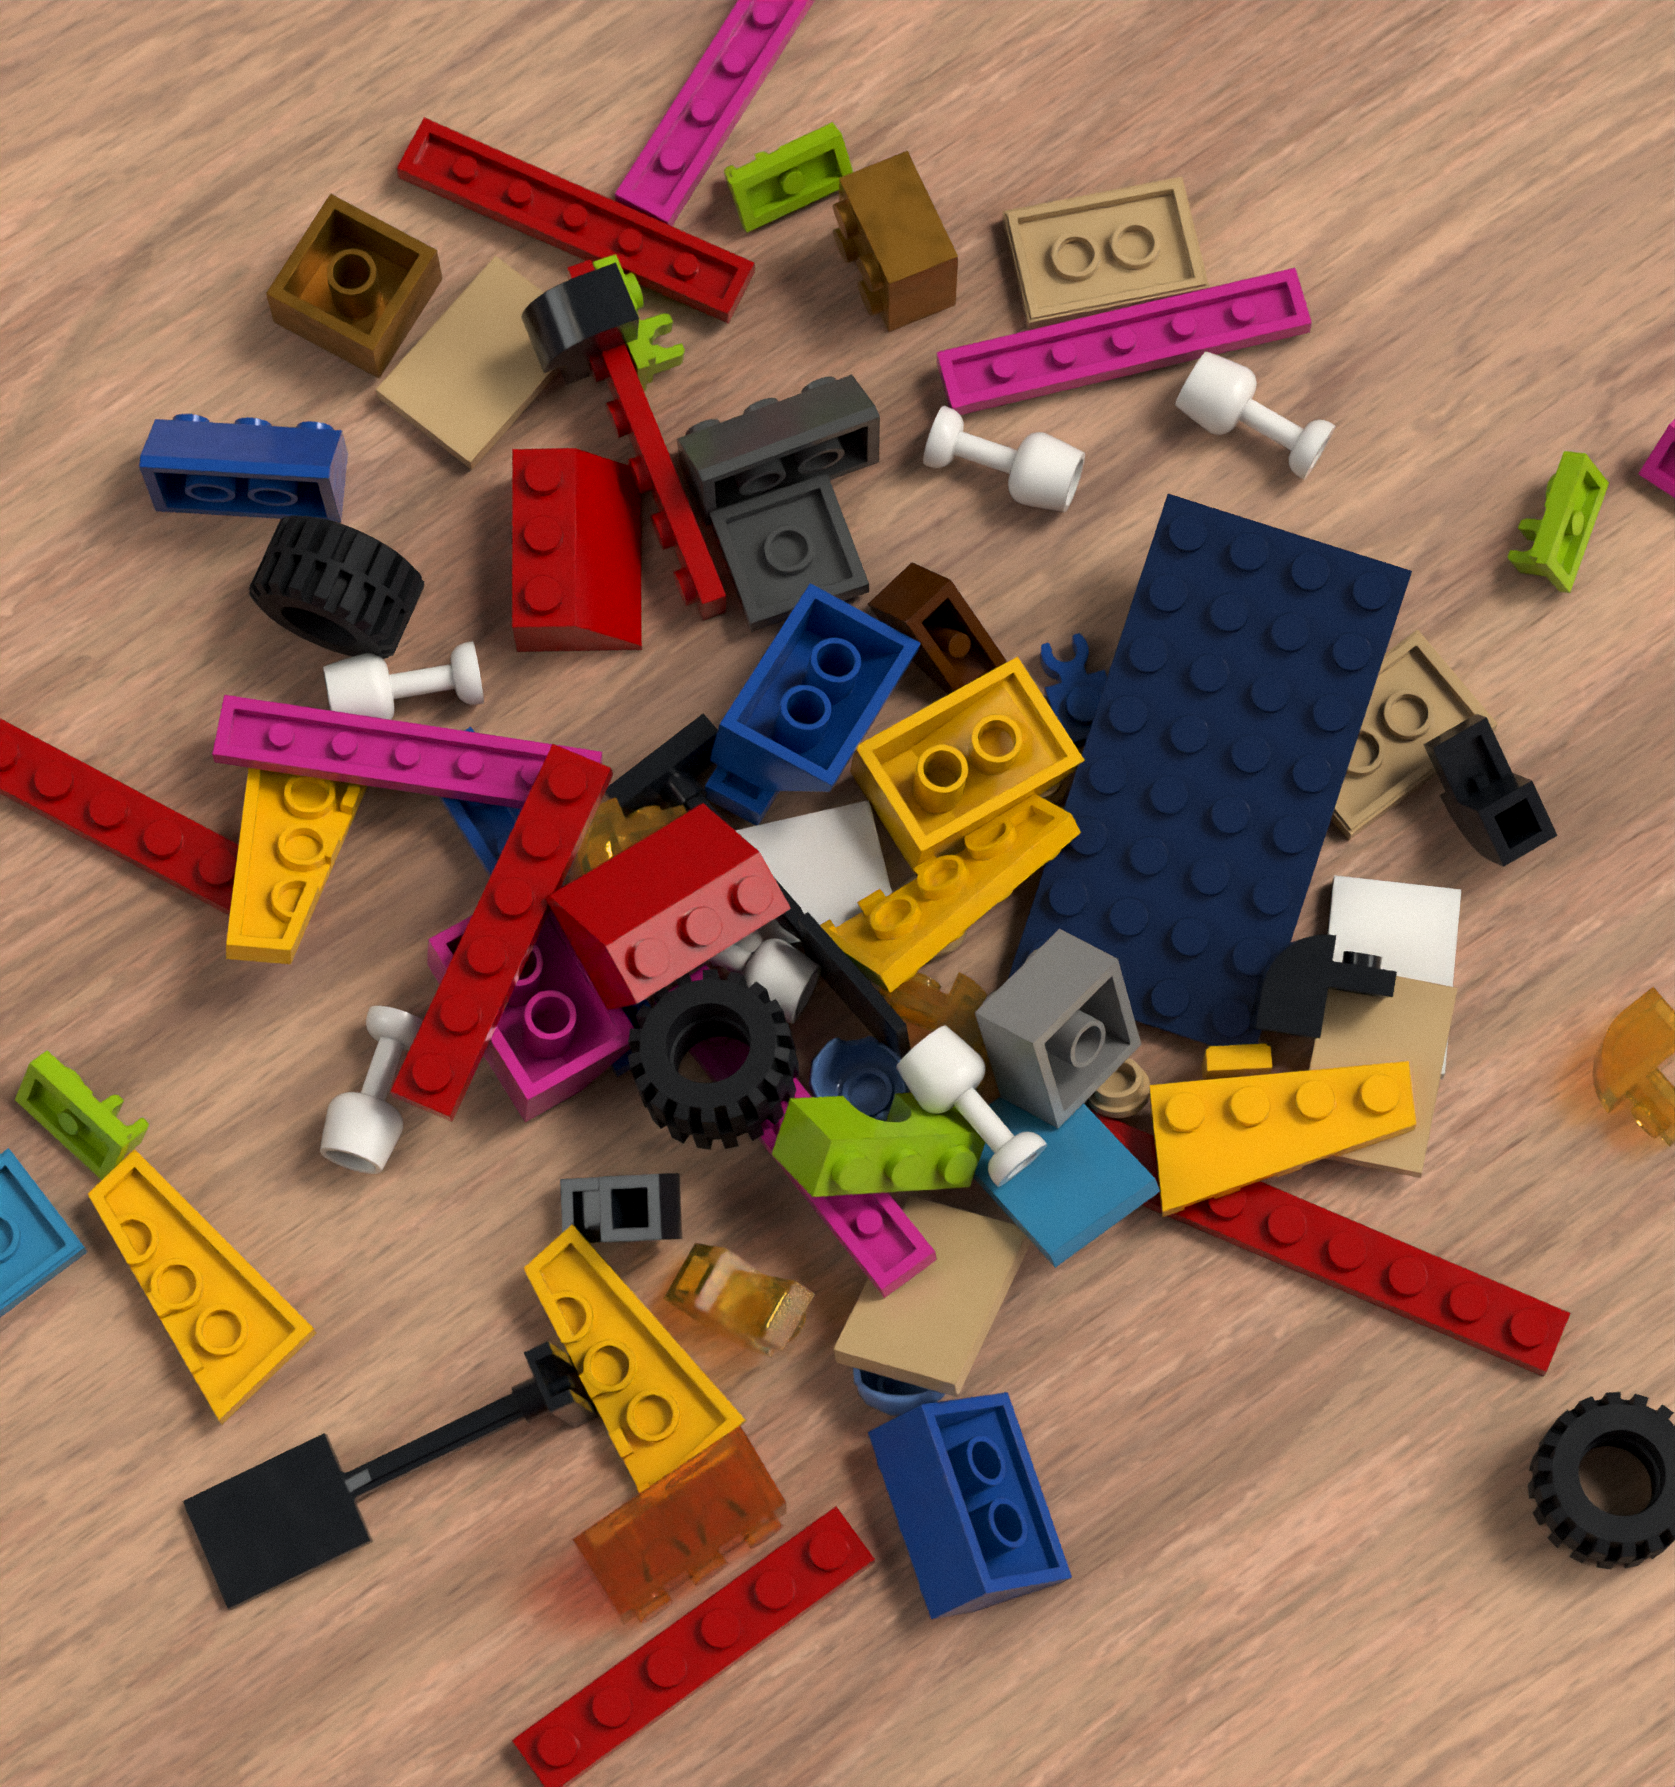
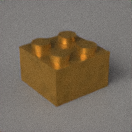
M908 150L840 177L839 202L833 204L834 215L839 227L833 229V235L844 262L848 264L855 261L863 280L858 281L857 284L862 301L870 316L880 314L888 332H891L955 306L958 254Z
M330 193L266 292L274 323L380 379L443 278L436 249Z

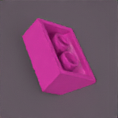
M552 909L484 1053L485 1059L525 1123L581 1092L630 1049L628 1044L630 1029H634L621 1007L611 1010L606 1009ZM472 915L428 939L427 965L439 984L445 975Z

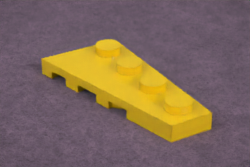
M248 768L226 940V959L291 965L367 789L366 785Z
M1034 794L966 835L964 839L967 848L955 855H944L938 858L934 855L913 868L917 876L913 881L888 896H885L881 889L871 893L857 902L862 912L836 928L830 919L820 926L868 980L891 993L902 983L913 978L922 966L948 944L959 939L967 928L992 907L1008 898L1018 885L1043 864L1054 859L1061 849L1077 837L1081 831L1071 813Z
M1409 1061L1149 1085L1162 1217L1182 1211L1184 1207L1212 1197L1217 1199L1240 1191L1241 1187L1273 1176L1278 1178L1301 1170L1302 1166L1331 1156L1338 1157L1414 1131L1416 1127Z
M135 1149L88 1193L90 1200L221 1425L317 1334L315 1329Z
M572 1224L523 1269L561 1343L564 1344L577 1369L578 1376L590 1399L595 1404L615 1448L637 1486L636 1488L646 1508L650 1509L744 1425L747 1420Z

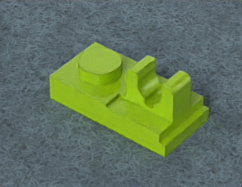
M833 122L788 142L769 154L765 151L754 154L756 160L737 169L733 165L724 169V175L733 196L742 227L747 233L838 191L839 178L853 173L842 133Z
M616 254L594 261L593 266L595 270L613 263L617 264L638 314V309L644 307V301L635 275L632 272L624 275ZM666 313L644 320L639 318L637 340L625 344L644 391H646L647 384L653 382L654 374L677 367L683 363L685 349L682 343L669 348L661 347L658 344L652 345L657 337L672 332L673 321L671 316Z
M1563 452L1558 469L1550 477L1546 487V502L1544 505L1546 510L1543 519L1525 518L1520 521L1518 529L1527 540L1534 541L1533 547L1524 552L1510 550L1508 554L1509 561L1520 573L1546 576L1559 592H1571L1609 482L1586 453Z
M47 1050L29 1063L15 1101L102 1180L124 1159L126 1154L141 1144L149 1123L142 1117L133 1125L125 1126L117 1118L124 1102L119 1095H111L100 1103L92 1095L93 1092L83 1083L80 1076L71 1068L65 1067Z

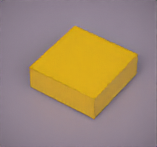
M1267 1043L1209 1046L1205 1050L1202 1061L1203 1080L1270 1074L1272 1070L1271 1046H1267Z

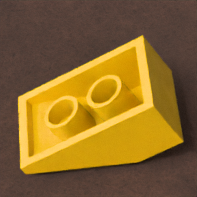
M1017 656L860 743L853 754L850 772L914 872V867L934 855L938 858L944 855H954L966 848L964 839L966 835L1034 794L1040 796L1077 770L1078 765L1085 760Z

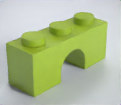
M912 1093L895 1094L886 1121L863 1114L844 1096L790 1098L772 1155L812 1197L970 1187L986 1142L955 1106L944 1113L932 1114L922 1109Z

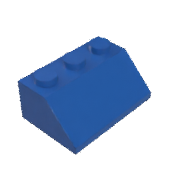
M178 414L173 417V420L155 419L140 455L139 468L155 511L282 519L290 516H310L341 523L348 451L342 430H334L332 426L321 422H301L295 428L272 426L269 422L258 418H240L235 421V424L213 423L207 418L195 414Z
M810 583L719 724L710 761L764 791L830 792L918 652L921 643Z
M1008 1392L921 1404L868 1432L879 1470L882 1473L898 1520V1526L908 1549L919 1582V1588L924 1597L931 1620L975 1612L1072 1578Z

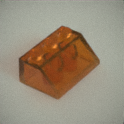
M738 1426L572 1540L580 1562L622 1624L624 1625L634 1617L638 1619L640 1624H643L659 1615L673 1603L669 1593L691 1579L695 1586H699L721 1572L728 1565L724 1556L739 1545L746 1542L750 1549H753L780 1531L783 1525L779 1518L787 1513L786 1501L741 1426Z

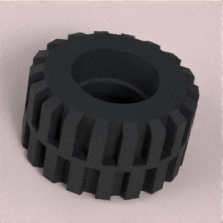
M290 516L282 518L278 523L250 584L249 595L257 606L273 621L309 642L352 657L364 653H372L386 659L389 656H393L423 591L424 581L419 572L403 556L370 535L328 519L310 516Z
M717 969L703 970V979L691 981L689 973H686L676 979L678 987L669 992L664 987L652 994L656 1003L653 1008L643 1004L639 1009L636 1019L640 1029H630L628 1044L632 1051V1054L628 1055L629 1067L645 1108H648L652 1120L660 1129L667 1126L673 1139L684 1144L687 1138L692 1135L697 1148L711 1150L712 1141L718 1139L722 1140L725 1149L738 1147L737 1136L748 1133L752 1141L764 1135L761 1123L769 1120L776 1125L784 1116L780 1102H789L790 1098H794L796 1087L793 1078L799 1077V1063L795 1053V1044L783 1009L776 999L770 1001L767 989L757 981L748 988L744 975L730 971L727 980H720ZM730 1037L750 1047L748 1056L740 1069L724 1080L713 1083H698L678 1073L680 1063L685 1054L694 1045L705 1039Z
M1606 1392L1600 1400H1594L1593 1396L1579 1401L1575 1408L1570 1411L1567 1409L1554 1422L1539 1443L1540 1446L1537 1452L1532 1457L1529 1471L1533 1472V1476L1528 1484L1529 1499H1535L1537 1503V1508L1533 1512L1539 1526L1544 1523L1547 1524L1552 1531L1547 1538L1557 1548L1562 1543L1573 1550L1569 1557L1581 1563L1590 1558L1597 1561L1596 1568L1611 1569L1615 1564L1624 1563L1625 1568L1638 1566L1643 1560L1649 1557L1653 1559L1664 1552L1675 1541V1425L1669 1420L1674 1412L1663 1404L1657 1411L1648 1407L1649 1397L1634 1394L1630 1400L1621 1399V1392ZM1603 1446L1617 1447L1630 1452L1641 1461L1649 1474L1652 1487L1651 1500L1643 1511L1630 1516H1617L1599 1509L1588 1499L1579 1479V1464L1588 1451Z

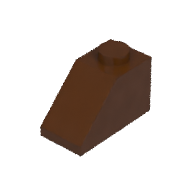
M913 562L868 603V606L879 621L921 643L912 661L947 694L956 691L1007 662L951 579Z

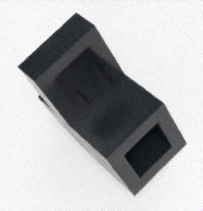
M616 263L574 277L551 288L533 300L525 308L521 316L543 372L546 373L560 368L566 385L590 376L591 356L637 340L639 317Z
M1475 714L1423 744L1445 790L1440 797L1447 811L1464 837L1483 857L1504 867L1558 836L1533 781L1511 771L1487 717Z
M1315 935L1293 941L1276 952L1260 974L1255 992L1250 1029L1319 1039L1321 1037L1328 989L1391 998L1394 994L1397 971L1381 969L1382 957L1365 953L1344 951L1342 962L1333 961L1337 935Z
M680 1173L560 1179L562 1233L573 1224L590 1243L683 1239Z

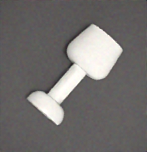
M1206 351L1187 378L1178 395L1175 406L1208 432L1215 435H1223L1230 432L1241 421L1291 450L1289 466L1295 475L1305 480L1324 451L1336 426L1325 420H1314L1303 429L1252 399L1256 391L1257 382L1255 375L1249 368Z
M941 407L928 436L923 457L924 465L932 468H942L951 463L955 456L1010 474L1008 489L1011 497L1016 502L1042 509L1060 512L1067 511L1082 474L1085 461L1084 452L1043 432H1035L1028 435L1022 441L1018 450L963 432L964 424L960 414L952 408Z
M465 642L458 645L451 653V664L390 675L384 659L372 653L360 654L323 666L330 711L391 720L395 710L394 699L455 689L458 698L464 703L471 705L483 704V689L474 642Z
M777 938L764 941L757 947L754 953L733 944L709 959V961L729 971L744 975L748 988L756 981L765 987L770 1001L775 999L778 1001L783 1009L786 1022L792 1024L797 1021L807 1006L818 983L822 969L818 963L786 941Z
M372 1006L369 1008L366 1017V1027L369 1034L378 1041L361 1093L346 1092L339 1094L328 1106L320 1153L325 1158L340 1166L369 1174L382 1172L403 1130V1120L400 1113L385 1100L402 1051L410 1049L423 1022L422 1019L391 1007Z
M946 1025L925 1037L897 1064L898 1072L922 1109L932 1114H940L955 1106L995 1154L988 1163V1173L997 1187L1004 1185L1018 1175L1047 1147L1048 1144L1036 1133L1022 1132L1014 1136L977 1093L975 1088L984 1077L985 1063L974 1049Z

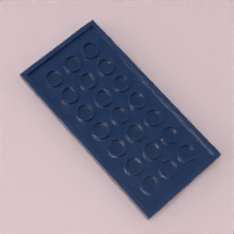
M1167 494L1082 752V757L1085 761L1077 767L1064 807L1065 811L1073 815L1081 833L1062 848L1054 859L1045 864L1008 979L1025 963L1028 956L1034 950L1039 949L1061 929L1118 959L1136 1022L1209 1046L1258 1044L1262 1030L1250 1029L1257 983L1263 968L1270 958L1281 948L1291 943L1412 574L1411 570Z

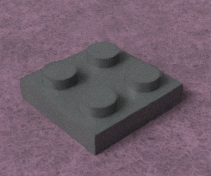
M827 473L709 512L711 526L751 632L786 621L810 583L842 601L869 592L868 579Z

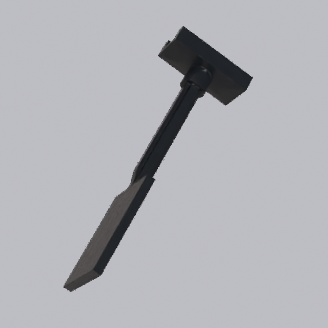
M704 713L607 787L605 795L613 803V806L609 808L610 813L625 831L663 802H666L678 817L695 806L704 803L725 821L705 799L707 791L695 779L714 764L710 761L718 729ZM776 880L791 908L775 918L777 923L802 942L805 954L822 967L820 974L822 978L878 1042H882L890 1047L902 1059L911 1050L906 1023L809 912L804 914L797 902Z
M548 1341L524 1352L533 1377L513 1386V1393L349 1472H343L328 1435L323 1433L184 1500V1506L227 1608L232 1610L372 1543L373 1540L357 1504L359 1498L523 1419L530 1423L548 1413H552L577 1428L598 1418L599 1414L595 1405L571 1391V1389L575 1388V1385L568 1374L577 1371L570 1356Z

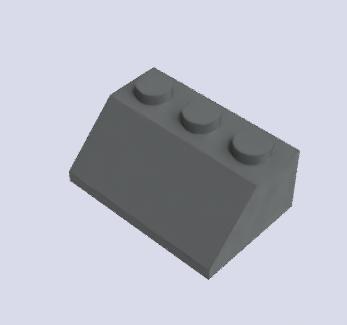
M853 375L838 380L835 377L829 376L809 383L802 389L800 394L778 401L776 398H766L757 401L747 407L743 415L721 423L718 419H710L692 426L687 430L685 436L677 438L680 465L705 526L711 524L709 512L825 473L832 480L878 463L880 416L876 406Z

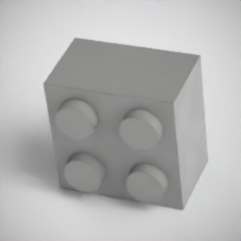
M1061 929L1039 949L1034 950L1028 956L1025 963L998 990L992 992L975 1012L1001 1098L1058 1129L1141 1045L1118 959Z

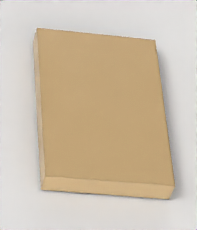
M1182 177L1006 210L1002 213V222L1028 330L1209 288Z
M494 256L376 388L377 397L469 469L473 470L560 371V368L546 373L543 372L521 318L525 308L544 292L497 256Z
M1418 629L1385 653L1331 818V821L1348 841L1437 775L1423 744L1475 714L1487 717L1493 732L1498 725Z
M1396 976L1394 994L1391 998L1328 989L1321 1037L1315 1039L1309 1070L1409 1061L1416 1127L1414 1131L1338 1157L1331 1156L1325 1159L1421 1178L1458 988Z
M909 1196L902 1211L934 1249L937 1260L885 1298L868 1278L833 1348L836 1363L958 1397L1031 1241L1015 1224Z

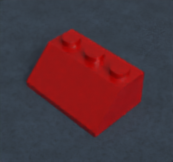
M577 448L512 449V629L517 652L642 650L641 494L636 486L629 465Z
M704 803L695 806L545 897L607 1010L638 1004L791 909L761 853Z

